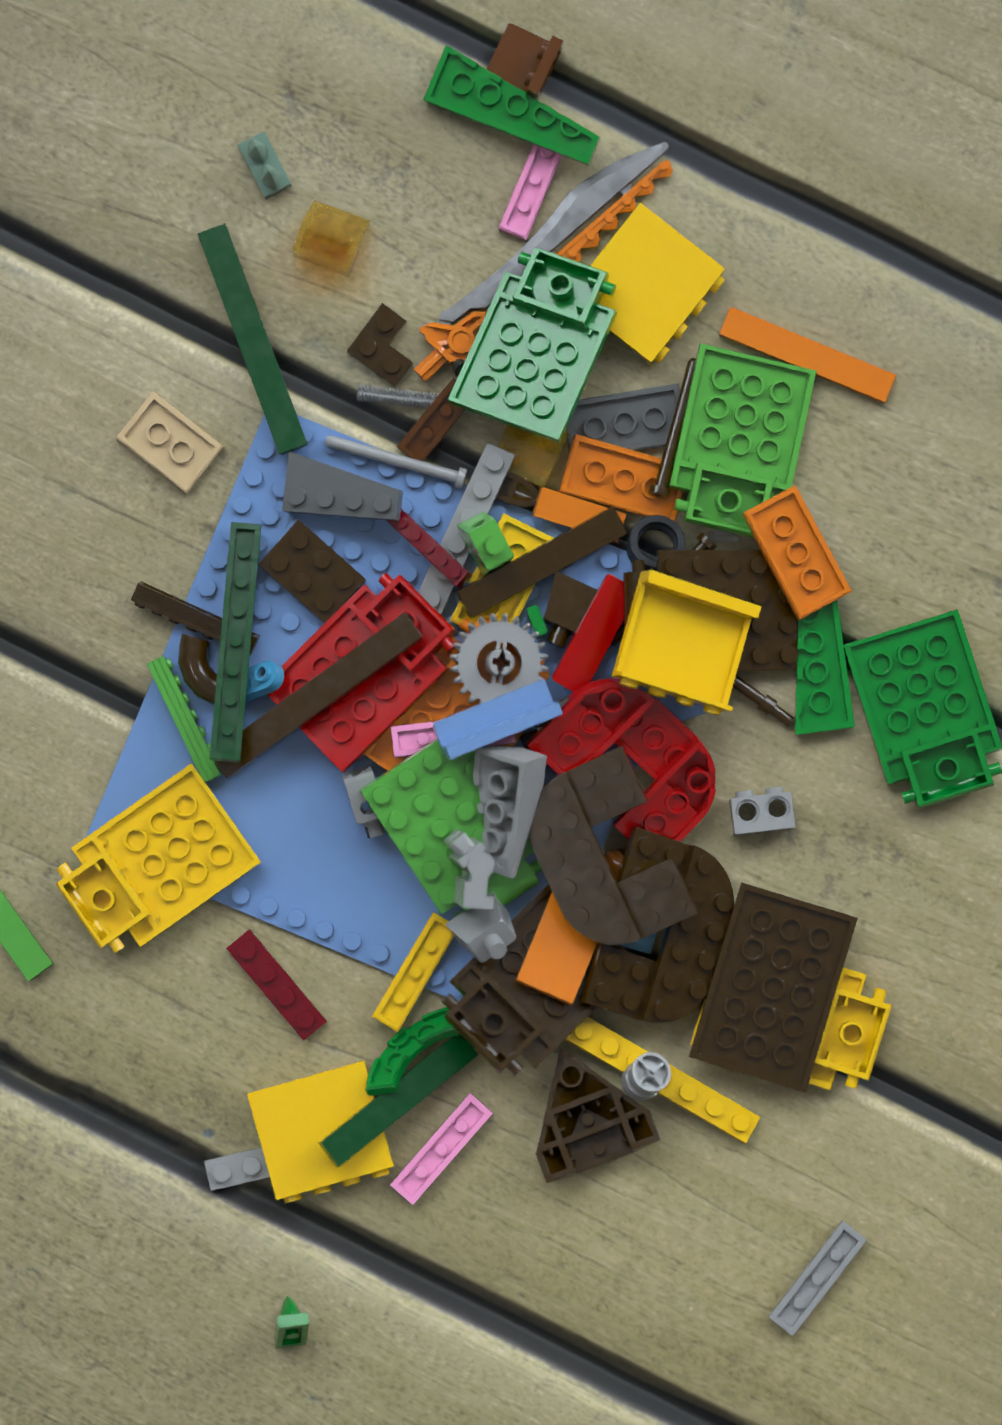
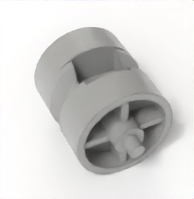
M651 1052L644 1053L624 1070L622 1074V1087L626 1094L634 1100H649L668 1084L671 1077L670 1066L661 1055Z

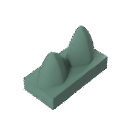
M265 132L238 144L265 199L292 186Z

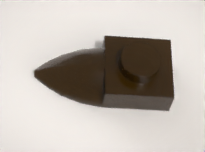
M508 471L496 500L507 505L535 506L539 492L529 481Z

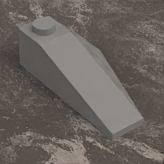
M482 746L475 751L473 769L474 785L479 787L481 800L480 803H477L478 812L483 813L485 831L482 833L483 845L486 847L484 851L494 860L493 872L509 878H514L518 870L543 788L547 759L546 755L521 747Z

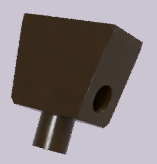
M556 572L543 619L546 624L553 626L547 640L548 643L561 649L564 648L569 635L574 636L598 591L597 589L560 572Z

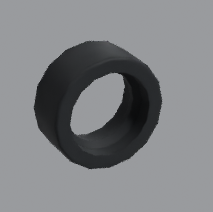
M653 515L647 516L635 524L629 534L626 545L627 555L631 563L632 560H644V571H657L656 561L648 559L639 550V538L644 532L658 530L665 533L673 542V550H684L686 545L684 533L676 522L668 517Z

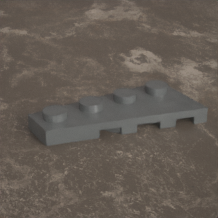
M289 451L282 511L400 521L403 491Z

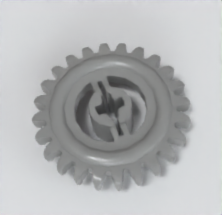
M492 613L490 614L488 624L480 616L478 618V628L472 623H468L467 626L470 634L459 632V636L464 642L453 643L454 648L459 651V654L449 656L450 659L457 661L458 665L451 667L449 670L459 673V676L453 680L454 684H464L459 694L471 693L468 703H472L478 698L479 704L538 680H545L539 675V672L548 671L549 668L541 665L540 661L547 659L549 655L539 653V650L545 646L544 642H534L539 632L527 633L530 623H526L520 628L518 627L520 619L518 616L511 623H508V615L504 613L500 622H498L495 614ZM496 641L495 650L490 652L485 659V668L492 675L491 683H488L481 677L477 669V658L479 652L486 644ZM507 643H510L520 656L521 667L518 675L512 682L502 685L503 676L509 674L515 664L513 655L506 650ZM501 653L502 660L507 661V666L501 667L499 672L497 665L492 664V661L498 658Z

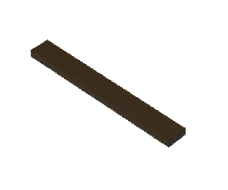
M404 612L243 729L240 763L215 761L226 779L232 778L424 637L408 614Z

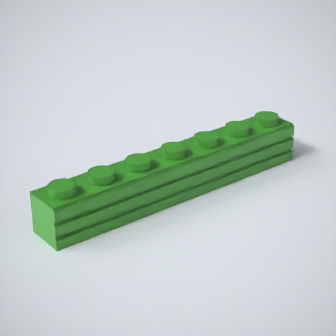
M162 656L147 663L200 776L206 783L221 776V770L215 761L210 760L211 743L207 744L204 739L207 736L202 726H198L196 720L199 718L195 710H190L188 706L190 699L186 692L182 693L180 689L182 683L178 675L174 676L172 673L174 666L170 658L166 659Z

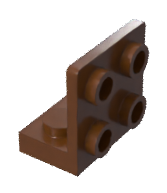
M509 23L486 70L491 73L493 72L506 82L539 100L563 49V40L552 35L551 40L548 41Z

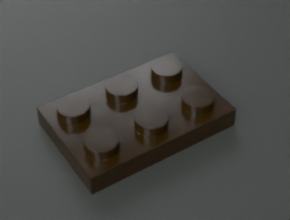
M299 519L258 564L324 623L366 581L359 572Z

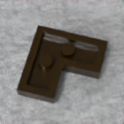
M382 303L347 350V353L394 387L397 386L413 364L411 360L390 346L406 324V320Z

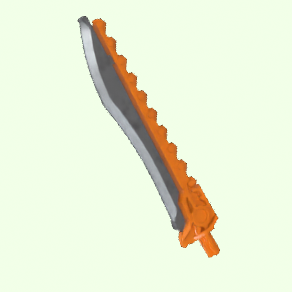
M663 142L662 144L624 157L583 181L567 194L551 217L514 257L451 308L441 313L438 323L430 322L420 327L419 333L425 336V340L434 350L413 369L417 375L427 382L445 363L451 366L457 359L466 360L487 312L473 311L454 326L451 324H454L470 310H486L493 300L505 271L522 277L526 266L518 263V257L521 252L531 255L535 247L549 252L554 251L620 193L622 197L557 254L580 262L582 258L581 249L597 247L601 239L598 234L600 231L615 230L619 222L617 215L630 213L635 210L637 205L635 197L652 195L655 188L653 180L670 177L673 168L671 163L665 160L634 187L629 185L668 151V143Z

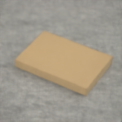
M154 391L116 437L118 441L186 494H188L224 448L223 445Z

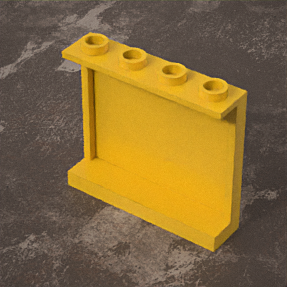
M639 203L590 265L608 272V282L616 285L614 295L603 294L599 305L616 310L617 312L609 332L644 358L648 366H651L654 361L660 363L670 351L666 347L673 337L679 340L688 328V325L685 324L691 314L697 317L707 304L703 300L710 291L715 294L725 281L722 277L725 271L723 266L642 203Z
M653 570L642 571L612 677L621 679L620 685L638 689L639 685L649 688L648 694L665 698L667 694L676 697L675 702L684 706L693 707L694 703L704 706L703 711L712 715L720 716L721 712H731L733 707L728 705L750 622L751 619L759 617L761 606Z
M365 1060L247 1094L276 1200L283 1198L284 1203H289L302 1199L301 1193L313 1190L314 1195L330 1191L331 1184L342 1182L344 1187L361 1182L359 1176L371 1173L372 1178L390 1174L389 1168L394 1167V1162L392 1161L384 1131L340 1167L334 1165L319 1145L321 1140L375 1098L374 1095L368 1096L365 1090L368 1078Z

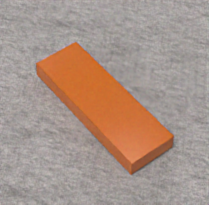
M540 487L532 516L573 528L608 508ZM616 511L622 524H624L626 513Z

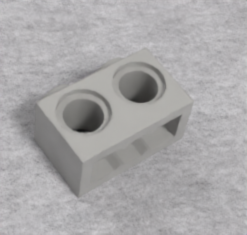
M783 787L766 788V794L754 796L753 790L735 792L736 798L729 799L733 835L795 828L791 791L784 792ZM778 800L783 803L785 811L781 817H774L770 814L768 807L771 801ZM742 804H750L754 808L755 815L752 820L745 821L740 818L738 811Z

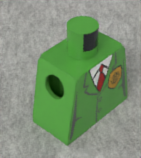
M482 511L457 525L482 576L505 565L514 558L497 522Z

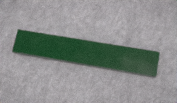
M460 1033L458 1036L450 1037L401 1077L398 1092L376 1096L321 1140L319 1145L334 1165L340 1167L477 1057L478 1053Z

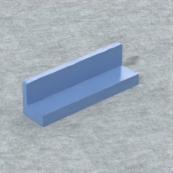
M541 679L433 723V728L444 757L453 759L560 716L563 713L559 703L552 700L546 681Z

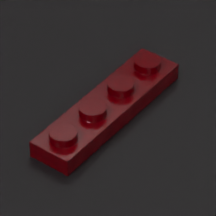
M248 929L226 948L303 1041L327 1022L251 929Z

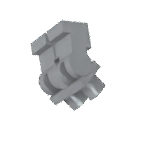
M456 829L444 840L453 851L449 856L450 859L462 868V876L455 877L454 902L463 908L493 909L494 897L487 893L488 876L494 870V860L484 851L486 847L481 841L474 837L469 838L463 831L461 832L459 829Z

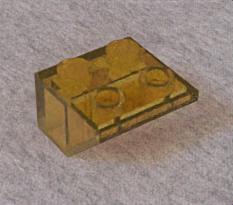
M314 200L299 229L292 248L293 256L350 277L370 220Z

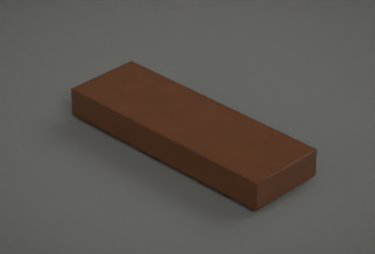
M453 377L397 445V448L406 456L424 461L465 412V409L451 405L448 402L449 395L457 380Z

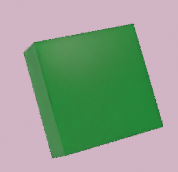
M534 605L526 608L533 632H539L536 639L546 636L547 629L539 607Z

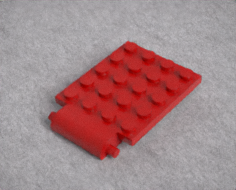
M387 573L383 574L378 582L385 589L378 596L368 585L364 584L281 666L284 670L283 682L276 691L267 694L278 705L404 612L408 614L424 638L300 728L343 773L449 670L435 654L442 647L448 653L455 649L453 646L455 642L451 638L456 630L402 575H398L393 580Z

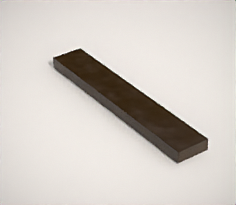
M610 507L455 592L468 617L473 618L627 534V531L615 508Z

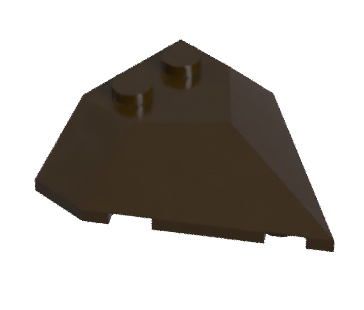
M560 1047L536 1151L546 1183L584 1173L631 1155L661 1140L650 1110L637 1103L619 1088Z

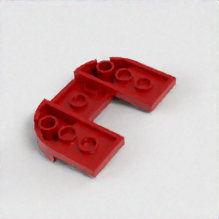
M609 678L593 681L578 688L568 696L569 701L561 708L563 714L550 719L527 742V746L534 752L546 755V764L558 775L601 756L614 742L619 747L623 746L626 754L655 781L644 791L648 802L622 813L613 822L614 827L627 839L630 837L632 827H638L681 842L705 817L715 797L716 771L705 744L656 696L648 694V689L638 685V689H633L620 685L621 679Z

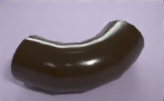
M182 634L179 643L178 665L183 680L198 698L214 705L217 673L210 667L208 661L211 642Z

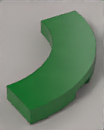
M447 1007L421 1016L422 1020L408 1028L403 1027L387 1042L388 1046L380 1057L374 1060L370 1069L365 1089L368 1096L398 1092L400 1079L405 1069L420 1052L440 1040L459 1035V1032L444 1018L450 1011Z

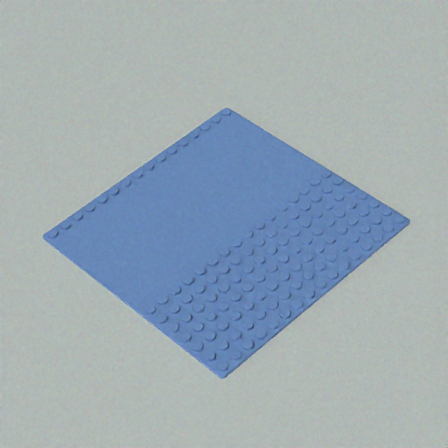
M264 414L186 601L219 617L223 616L231 522L261 524L259 564L298 519L366 579L361 587L364 584L368 585L378 596L385 589L378 580L383 574L387 573L393 580L398 575H402L419 591L431 562L386 520L282 511L289 453L279 455ZM297 415L308 446L292 451L293 453L403 491L401 509L435 541L441 544L468 485L463 484L462 489L455 488V483L327 447L325 445L327 436H335L367 446L371 445ZM496 499L488 514L498 524L504 513L553 538L571 529L534 517L531 511L519 506L507 505ZM607 544L557 572L598 590L607 574H611L623 581V573L632 572V563L628 558L627 551ZM470 553L464 568L473 575L477 564ZM258 565L252 632L261 636L249 657V667L267 660L282 666L324 622ZM556 573L535 584L519 616L518 627L521 628L526 623H530L526 608L534 605L539 607L544 619ZM455 586L442 613V617L456 630L453 637L463 643L459 632L468 633L459 628L458 625L450 622L460 601L455 592L459 588ZM179 623L175 625L162 656L166 659L170 658L174 666L172 673L174 676L178 675L182 683L180 689L182 693H187L190 699L188 706L190 710H195L199 718L196 722L199 727L202 726L207 735L204 739L208 744L211 743L214 705L198 698L184 682L178 665L179 643L182 634L211 642L208 661L210 667L217 673L220 641L214 638L213 640L203 637V633L197 630L192 632L185 628L186 625ZM545 623L547 629L546 636L535 639L534 642L545 643V646L539 650V653L549 655L543 664L549 668L547 672L551 674L546 684L552 700L558 702L571 693L564 690L563 686L552 681L551 677L573 635H569L563 649L553 646L547 642L553 626ZM531 624L527 632L528 634L534 633ZM621 642L617 646H609L590 682L615 678L612 677ZM154 678L151 681L86 837L192 763L197 769ZM268 695L245 702L243 729L277 704ZM535 726L525 729L523 734L536 730ZM300 728L232 778L226 779L221 772V776L207 782L206 784L261 861L259 865L210 899L395 976L433 912L450 921L453 919L454 914L462 910L460 905L456 904L443 914L438 911L385 828L384 834L367 838L364 825H357L342 777L343 772L336 767ZM520 738L514 747L524 748ZM619 746L610 748L606 750L603 754L608 753L618 748ZM627 754L635 772L638 764ZM362 755L346 772L370 765L374 777L377 779L386 773L387 770L365 755ZM547 764L544 775L545 785L558 776ZM367 801L361 804L363 810L371 809ZM616 816L592 827L601 849L605 845ZM535 852L525 858L528 864L537 859ZM543 870L536 874L539 880L537 885L504 906L511 920L549 884ZM455 936L424 988L445 997L451 994L459 1002L464 996L450 983V980L474 956L458 942Z

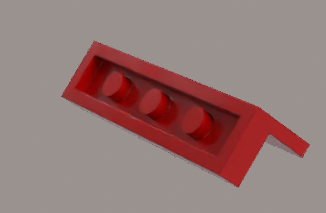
M611 574L605 576L551 677L552 681L563 686L564 690L571 694L578 688L590 683L624 620V583L622 580Z

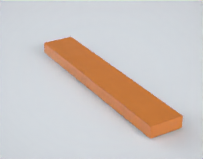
M730 307L719 333L721 337L784 363L816 370V376L883 404L886 402L896 378V374L733 307Z

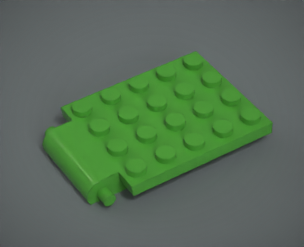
M699 344L683 424L668 488L688 492L687 501L676 499L674 505L675 511L684 512L683 522L754 538L742 513L792 487L816 370L706 344Z
M435 739L360 789V792L438 911L443 914L457 904L454 902L455 877L462 876V868L450 859L449 856L453 851L444 840L456 829H459L469 838L474 837L483 844L482 833L485 831L483 813L478 812L477 803L481 802L479 787L474 785L473 780L476 749L453 759H448L444 757L438 739ZM530 831L516 876L509 878L495 872L488 876L487 893L489 894L493 891L503 906H506L539 883L536 874L542 871L538 859L530 864L525 860L526 857L534 853ZM461 907L462 910L454 914L453 918H455L463 911L467 912L471 908Z

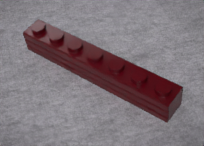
M401 509L400 521L386 520L459 589L473 576L404 510Z

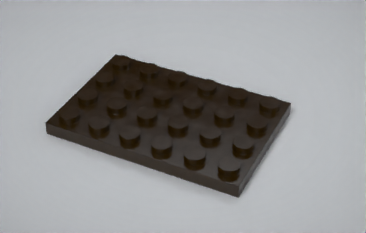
M741 882L688 1057L806 1093L858 918Z

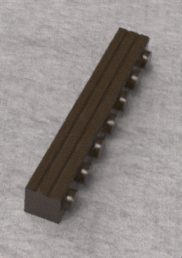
M143 581L137 584L131 601L135 602V606L145 609V607L151 609L153 614L160 617L164 615L174 624L181 623L186 625L185 628L192 632L197 630L203 633V637L213 640L214 638L220 641L222 617ZM252 632L250 655L253 653L261 636L255 632Z

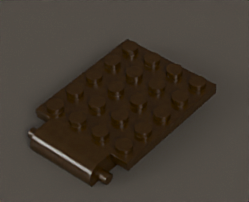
M761 550L656 551V572L761 606L759 617L751 619L737 671L797 670L798 619ZM632 560V572L623 573L625 627L640 573L644 571V560Z
M549 884L511 920L516 938L506 946V954L499 959L491 957L485 962H480L474 957L450 980V983L464 997L458 1002L449 994L442 1001L450 1010L444 1018L499 1074L507 1068L515 1076L523 1068L515 1059L519 1054L536 1068L597 1008L596 1006L580 1002L596 947L572 1005L515 982L552 890ZM604 944L628 952L622 945Z

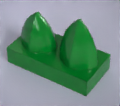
M287 1296L284 1300L280 1316H277L274 1335L276 1348L306 1345L309 1328L308 1313H301L290 1296Z

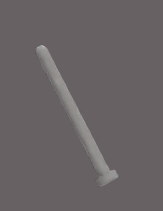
M327 436L325 440L327 447L455 483V488L462 489L465 481L466 468L460 467L459 471L335 436Z

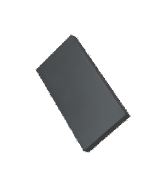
M679 383L580 399L565 431L568 451L570 450L574 434L633 451L665 447L680 393Z

